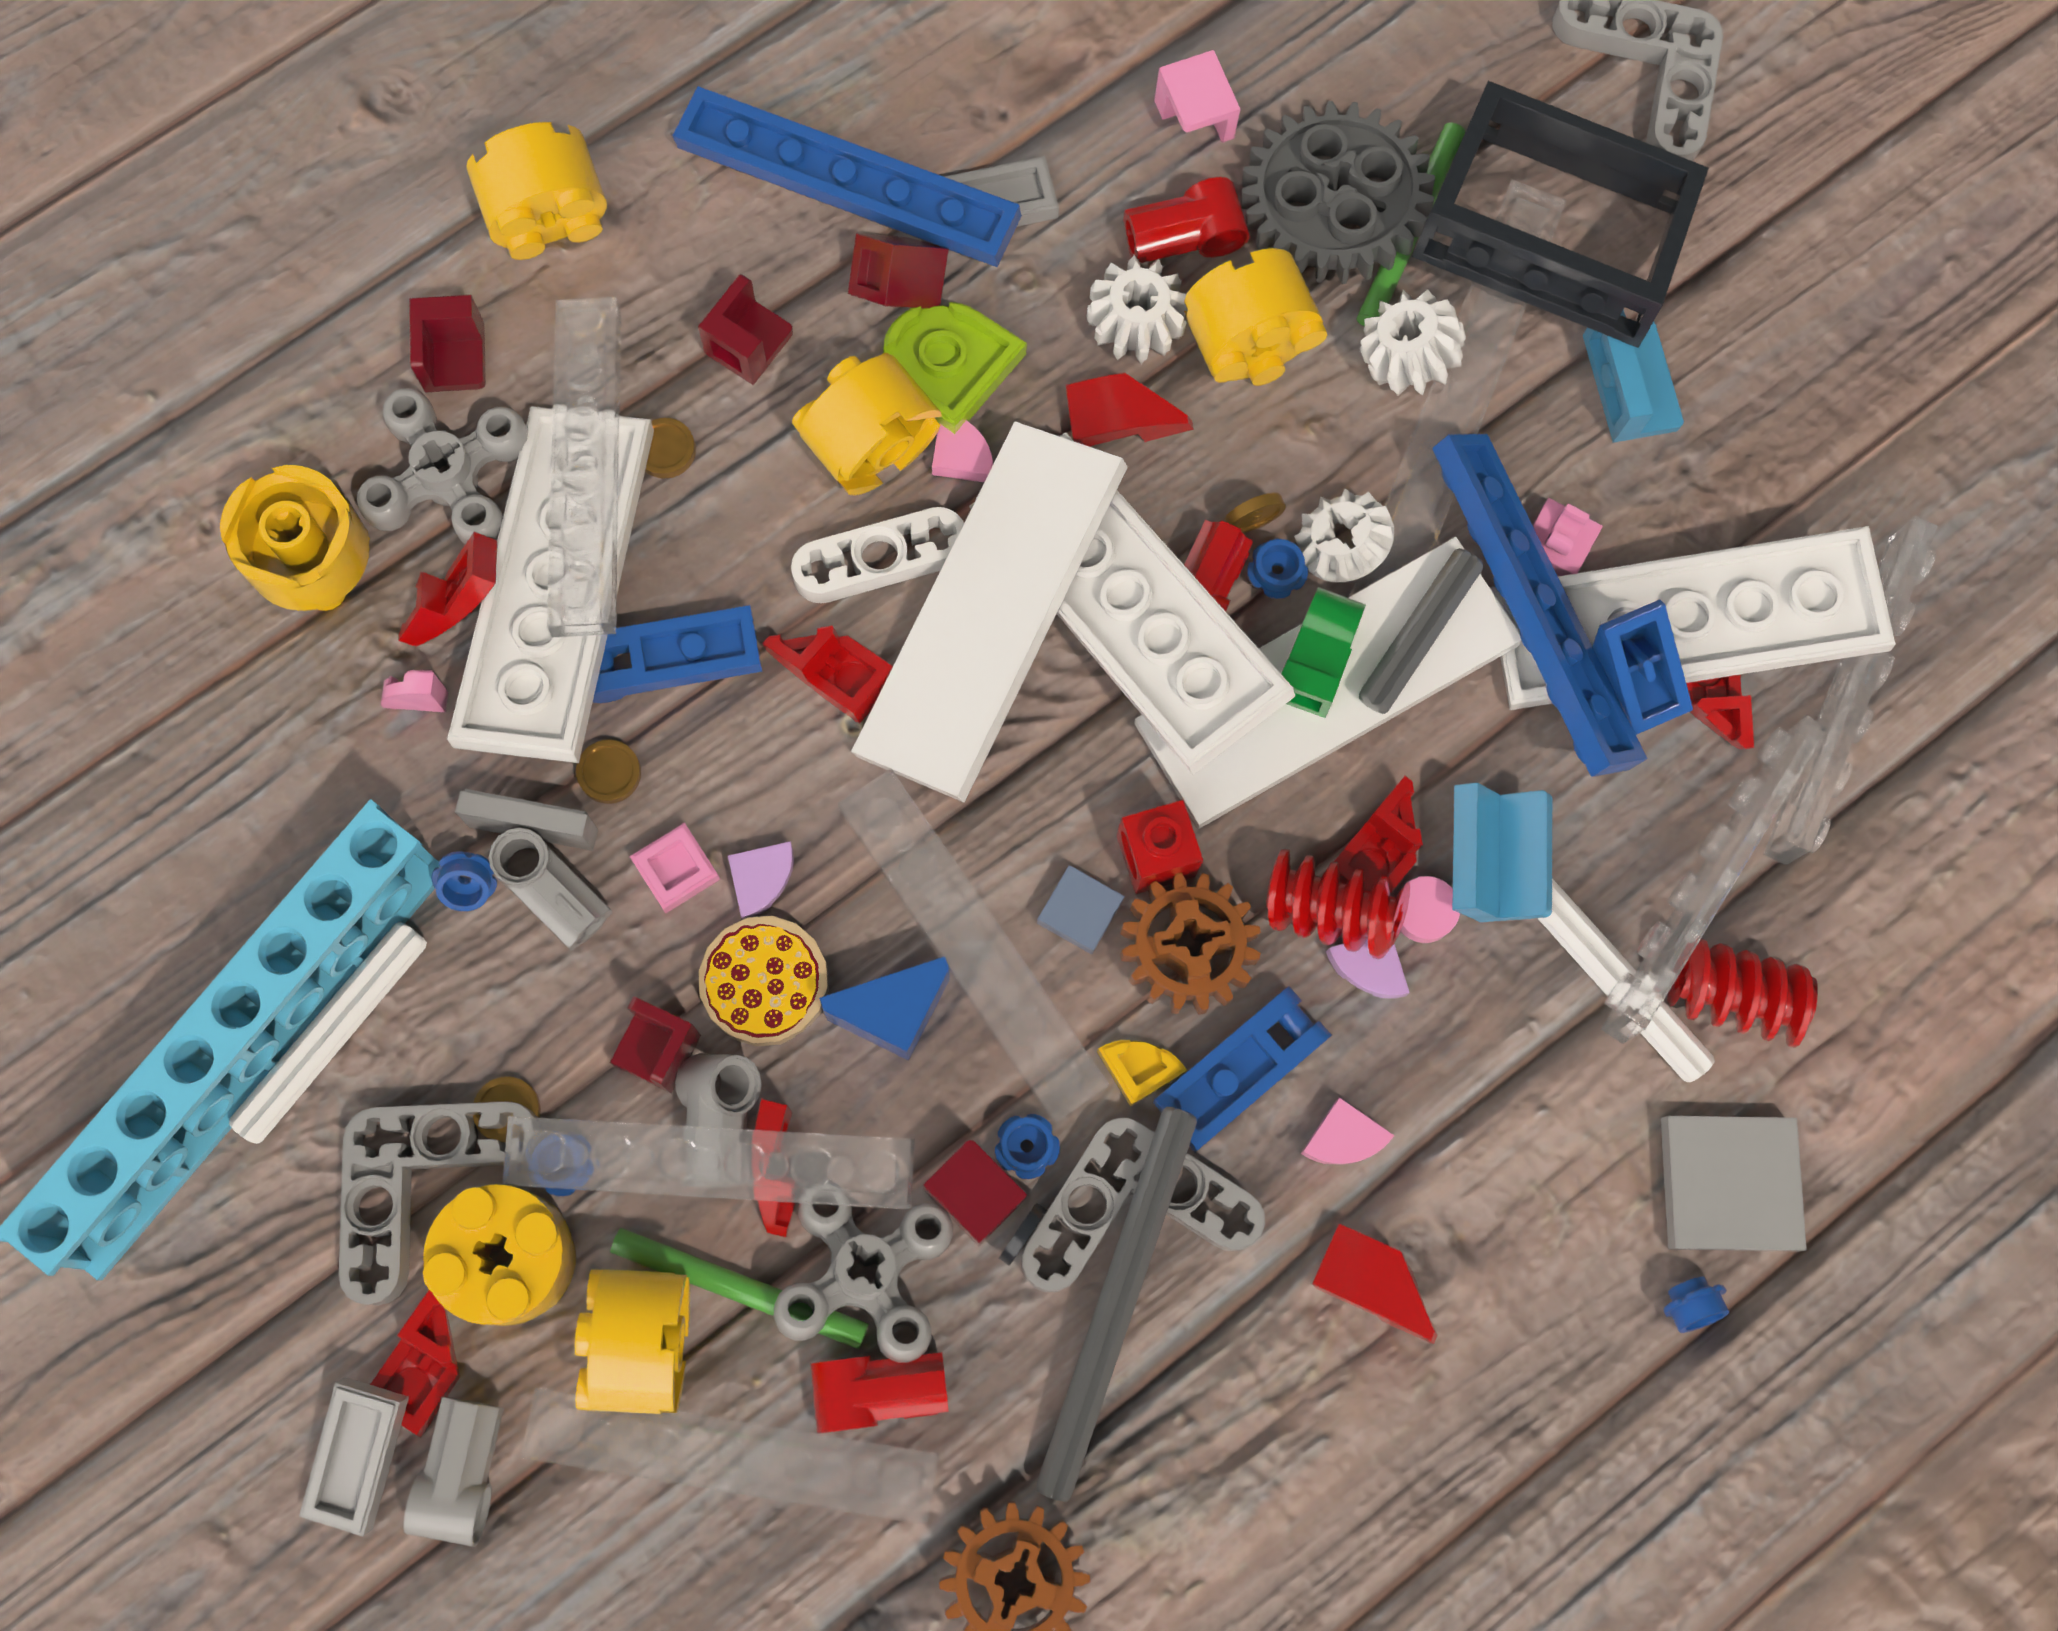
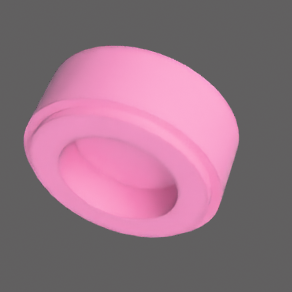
M1424 876L1415 878L1409 882V904L1400 932L1407 938L1419 943L1438 941L1455 927L1460 913L1452 910L1453 888L1445 881L1436 877Z

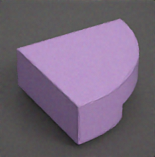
M791 841L728 856L742 920L749 917H757L766 912L783 892L793 871L794 854Z
M1368 939L1360 950L1356 952L1347 951L1344 944L1330 947L1326 951L1328 959L1337 974L1357 988L1373 994V996L1388 999L1405 997L1410 993L1395 944H1393L1385 957L1381 959L1372 958L1369 954Z

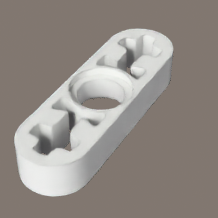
M933 507L808 542L797 550L792 559L791 570L795 587L799 594L808 601L828 603L941 571L964 522L957 513L948 508ZM940 527L943 535H952L948 538V548L937 550L934 542H926L929 540L930 529ZM911 534L912 546L916 545V559L908 560L907 545L902 535ZM883 541L891 544L896 549L898 555L895 562L888 568L873 569L862 560L864 549L873 542ZM851 550L853 567L857 574L853 577H848L847 565L844 562L843 552ZM823 560L826 568H834L829 571L830 581L818 584L815 576H806L812 573L811 563Z

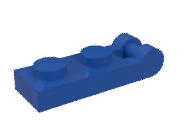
M751 606L609 629L593 703L613 702L623 698L625 695L763 672ZM630 653L632 668L615 671L613 658L618 656V654Z
M1290 986L1278 994L1152 1102L1161 1113L1166 1107H1174L1189 1112L1196 1117L1197 1124L1189 1145L1194 1152H1197L1332 1036L1320 1021L1314 1024L1301 1010L1298 1004L1302 1000ZM1277 1022L1295 1040L1284 1051L1267 1032Z

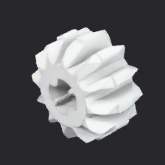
M1133 255L1128 261L1127 271L1110 263L1109 267L1105 270L1104 280H1095V283L1091 286L1090 299L1092 302L1087 307V321L1089 325L1096 326L1094 338L1098 346L1115 342L1113 354L1117 360L1124 356L1127 350H1133L1137 359L1142 364L1148 358L1149 348L1165 356L1170 351L1172 339H1180L1185 332L1187 322L1183 316L1185 315L1184 311H1188L1184 303L1186 294L1179 292L1181 286L1179 274L1161 277L1162 265L1159 259L1152 263L1149 269L1140 267L1139 261Z
M1427 289L1416 300H1412L1411 296L1403 290L1399 303L1390 305L1380 301L1378 309L1380 316L1364 319L1365 327L1363 330L1366 337L1360 340L1362 344L1360 350L1364 362L1368 363L1372 378L1377 381L1378 385L1389 383L1390 389L1398 396L1409 385H1413L1415 390L1423 396L1427 382L1435 380L1446 385L1448 377L1446 369L1461 367V359L1463 357L1461 347L1465 345L1466 335L1463 324L1458 321L1455 308L1449 303L1448 299L1437 302L1436 297Z

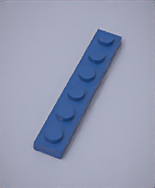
M697 86L672 135L679 149L938 246L948 248L994 267H998L1022 217L1020 205L699 86Z
M1488 434L1447 435L1432 448L1442 468L1444 482L1454 493L1468 522V531L1473 540L1480 546L1494 575V585L1500 595L1505 598L1520 629L1521 641L1532 654L1546 683L1548 697L1558 708L1572 736L1574 750L1578 758L1586 765L1591 777L1632 769L1648 758L1592 648Z

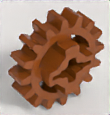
M1182 873L1174 875L1171 890L1168 892L1156 881L1150 884L1148 893L1152 903L1148 904L1143 900L1135 898L1131 904L1130 911L1140 922H1123L1120 935L1134 941V944L1123 948L1120 953L1121 961L1137 962L1138 968L1131 974L1129 982L1133 986L1148 981L1152 988L1147 1001L1151 1004L1158 1001L1163 994L1171 997V1013L1174 1014L1179 1013L1186 1000L1193 1001L1198 1015L1205 1014L1209 1007L1210 996H1214L1219 1003L1226 1006L1233 999L1228 984L1231 983L1244 989L1252 979L1241 965H1256L1260 960L1261 953L1247 947V943L1256 939L1261 933L1260 926L1244 925L1242 919L1249 912L1251 905L1249 902H1244L1233 907L1228 902L1233 886L1227 883L1215 893L1209 890V875L1204 873L1201 874L1195 887H1187ZM1199 905L1213 911L1222 921L1215 922L1200 912ZM1170 908V926L1168 929L1155 932L1154 936L1147 937L1153 920L1161 912ZM1183 931H1190L1193 941L1204 942L1196 957H1190L1187 947H1176ZM1226 951H1232L1226 970L1217 978L1211 980L1210 960L1212 957L1224 955ZM1166 965L1181 976L1182 983L1168 978L1156 966Z
M1008 1501L1004 1519L996 1520L992 1512L985 1507L980 1510L983 1525L980 1530L975 1532L971 1527L964 1524L958 1527L957 1532L966 1544L962 1551L945 1549L943 1555L945 1561L957 1567L956 1574L947 1575L939 1579L940 1590L956 1592L957 1599L945 1608L944 1613L947 1619L959 1618L964 1615L968 1622L965 1624L963 1631H1072L1064 1617L1067 1611L1085 1613L1086 1603L1074 1595L1073 1592L1074 1587L1090 1583V1574L1087 1571L1073 1569L1071 1562L1077 1560L1084 1553L1081 1543L1063 1546L1060 1542L1067 1531V1523L1061 1519L1048 1529L1042 1525L1044 1520V1508L1042 1506L1036 1505L1028 1519L1019 1518V1511L1015 1501ZM1018 1532L1012 1547L994 1556L978 1552L990 1539L1001 1534ZM1042 1541L1052 1550L1058 1560L1061 1583L1044 1576L1040 1570L1037 1558ZM1027 1549L1024 1557L1025 1575L1033 1585L1030 1591L1018 1589L1014 1599L1010 1598L1006 1610L1002 1611L1005 1604L1003 1582L995 1578L999 1570L1010 1572L1014 1568L1015 1562L1020 1561L1023 1550ZM967 1578L985 1586L992 1601L987 1619L978 1612L971 1600ZM1036 1606L1046 1610L1050 1609L1049 1613L1035 1624L1024 1628L1012 1629L1018 1615Z

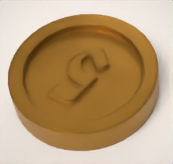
M672 418L652 420L654 433L645 472L653 477L662 479L673 478L684 473L691 466L696 455V444L690 429L684 423Z
M1279 493L1263 494L1249 499L1232 509L1226 515L1225 522L1240 528L1243 533H1247L1261 528L1278 518L1285 511L1286 505Z
M602 740L593 743L582 752L579 763L576 765V777L580 787L589 798L599 803L613 804L625 800L636 790L641 779V766L636 754L629 746L616 740Z
M505 1076L489 1081L479 1090L473 1102L519 1103L533 1111L540 1118L541 1106L537 1093L525 1081L515 1077ZM473 1115L477 1129L488 1139H495L508 1144L514 1143L515 1139L525 1138L526 1127L516 1124L513 1115L507 1116V1124L501 1129H483L478 1126L481 1115Z

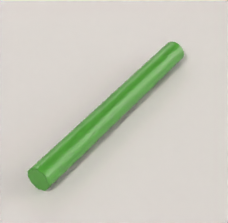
M1449 122L1444 125L1430 156L1427 173L1435 175L1431 195L1434 197L1433 205L1466 132L1457 123ZM1414 237L1412 251L1419 237ZM1396 251L1394 266L1391 270L1380 265L1356 317L1359 324L1365 327L1364 319L1380 316L1378 312L1380 301L1389 304L1411 254L1407 256Z
M623 1228L618 1230L610 1250L612 1254L658 1272L687 1275L690 1284L772 1316H774L776 1299L783 1291ZM805 1303L793 1304L788 1309L789 1315L797 1321H805L813 1315L812 1309ZM834 1311L828 1316L823 1329L818 1334L860 1349L869 1323Z

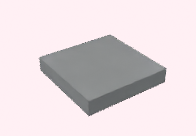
M1665 1116L1661 1118L1668 1250L1806 1251L1797 1118Z

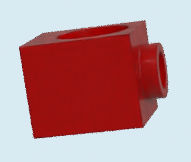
M1184 800L1121 818L1116 836L1135 895L1148 891L1150 884L1155 881L1162 886L1172 884L1174 875L1177 873H1182L1185 880L1196 877L1203 862V857Z

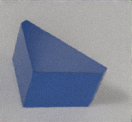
M1660 599L1599 625L1592 648L1636 735L1693 711L1666 605Z
M944 956L819 999L827 1021L909 1061L950 980L949 966Z

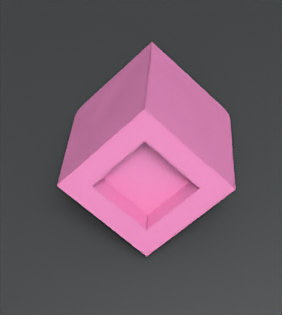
M1214 50L1159 67L1154 101L1163 120L1177 116L1185 132H1191L1214 124L1222 143L1234 139L1240 107Z

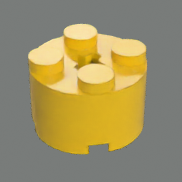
M536 122L517 126L503 131L484 142L487 154L478 162H476L473 154L467 161L466 169L489 236L495 244L508 248L513 259L526 260L534 258L545 250V244L568 237L571 242H585L595 238L602 232L603 228L600 219L607 209V201L584 136L574 126L568 125L570 134L555 133L552 122Z
M1268 248L1251 252L1250 255L1254 263L1236 270L1230 260L1204 275L1186 294L1184 303L1188 311H1184L1187 317V322L1209 371L1216 382L1222 383L1250 378L1255 386L1268 384L1283 375L1286 370L1284 363L1293 359L1301 352L1317 347L1326 339L1327 332L1323 325L1322 317L1292 254L1288 251Z
M883 353L862 363L856 356H850L842 360L831 370L827 377V381L831 385L817 400H813L803 406L792 420V424L800 433L801 438L849 495H860L883 484L876 475L883 469L894 464L901 471L911 464L938 433L941 425L934 417H941L942 414L896 357L889 353Z
M297 465L272 468L274 473L265 475L256 481L250 477L241 483L228 498L220 519L221 538L225 543L228 556L237 570L265 599L282 608L297 611L315 609L328 611L341 605L345 596L357 585L365 572L369 558L370 540L367 529L341 491L329 478L320 472Z
M494 1184L465 1189L441 1210L429 1229L423 1254L424 1283L445 1309L465 1321L495 1326H510L524 1323L552 1308L566 1292L571 1283L576 1265L574 1241L572 1240L568 1225L559 1210L540 1196L508 1185ZM505 1244L504 1249L508 1253L513 1254L512 1262L508 1267L499 1265L495 1267L496 1262L489 1258L490 1252L494 1245L503 1246Z
M591 1269L587 1286V1310H593V1312L579 1313L575 1333V1355L587 1356L588 1360L587 1368H580L578 1375L576 1409L647 1414L677 1413L686 1361L682 1360L685 1336L689 1334V1277L670 1272Z

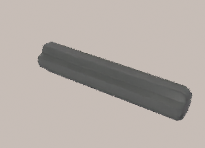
M1458 548L1454 550L1362 687L1359 699L1363 704L1380 714H1385L1390 710L1482 571L1483 562L1478 557L1465 549Z

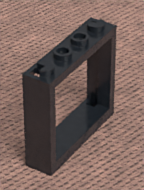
M1488 80L1412 257L1639 348L1663 306L1709 167ZM1490 120L1501 124L1500 129L1488 126ZM1482 139L1669 213L1670 215L1648 279L1644 280L1455 204ZM1667 190L1677 195L1675 199L1664 196L1663 193ZM1438 232L1453 238L1450 246L1433 240L1435 233ZM1624 307L1638 313L1635 321L1621 315Z

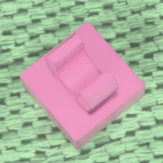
M1548 497L1537 515L1533 527L1557 576L1577 574L1603 526L1589 519L1590 514L1569 503L1564 506Z

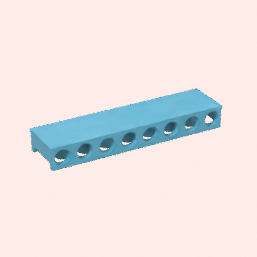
M370 799L0 1225V1241L8 1242L48 1276H54L62 1267L85 1270L96 1280L102 1281L230 1131V1117L389 930L398 922L406 923L435 888L432 884V872L436 867H440L439 861L422 846L423 844L404 830L378 804Z

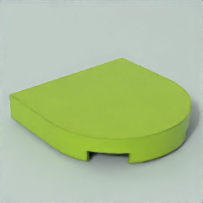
M950 302L949 306H933L921 309V306L901 314L886 333L883 353H889L896 357L941 411L942 416L934 418L938 423L955 434L965 421L969 422L1025 357L1027 343L979 311L961 303Z

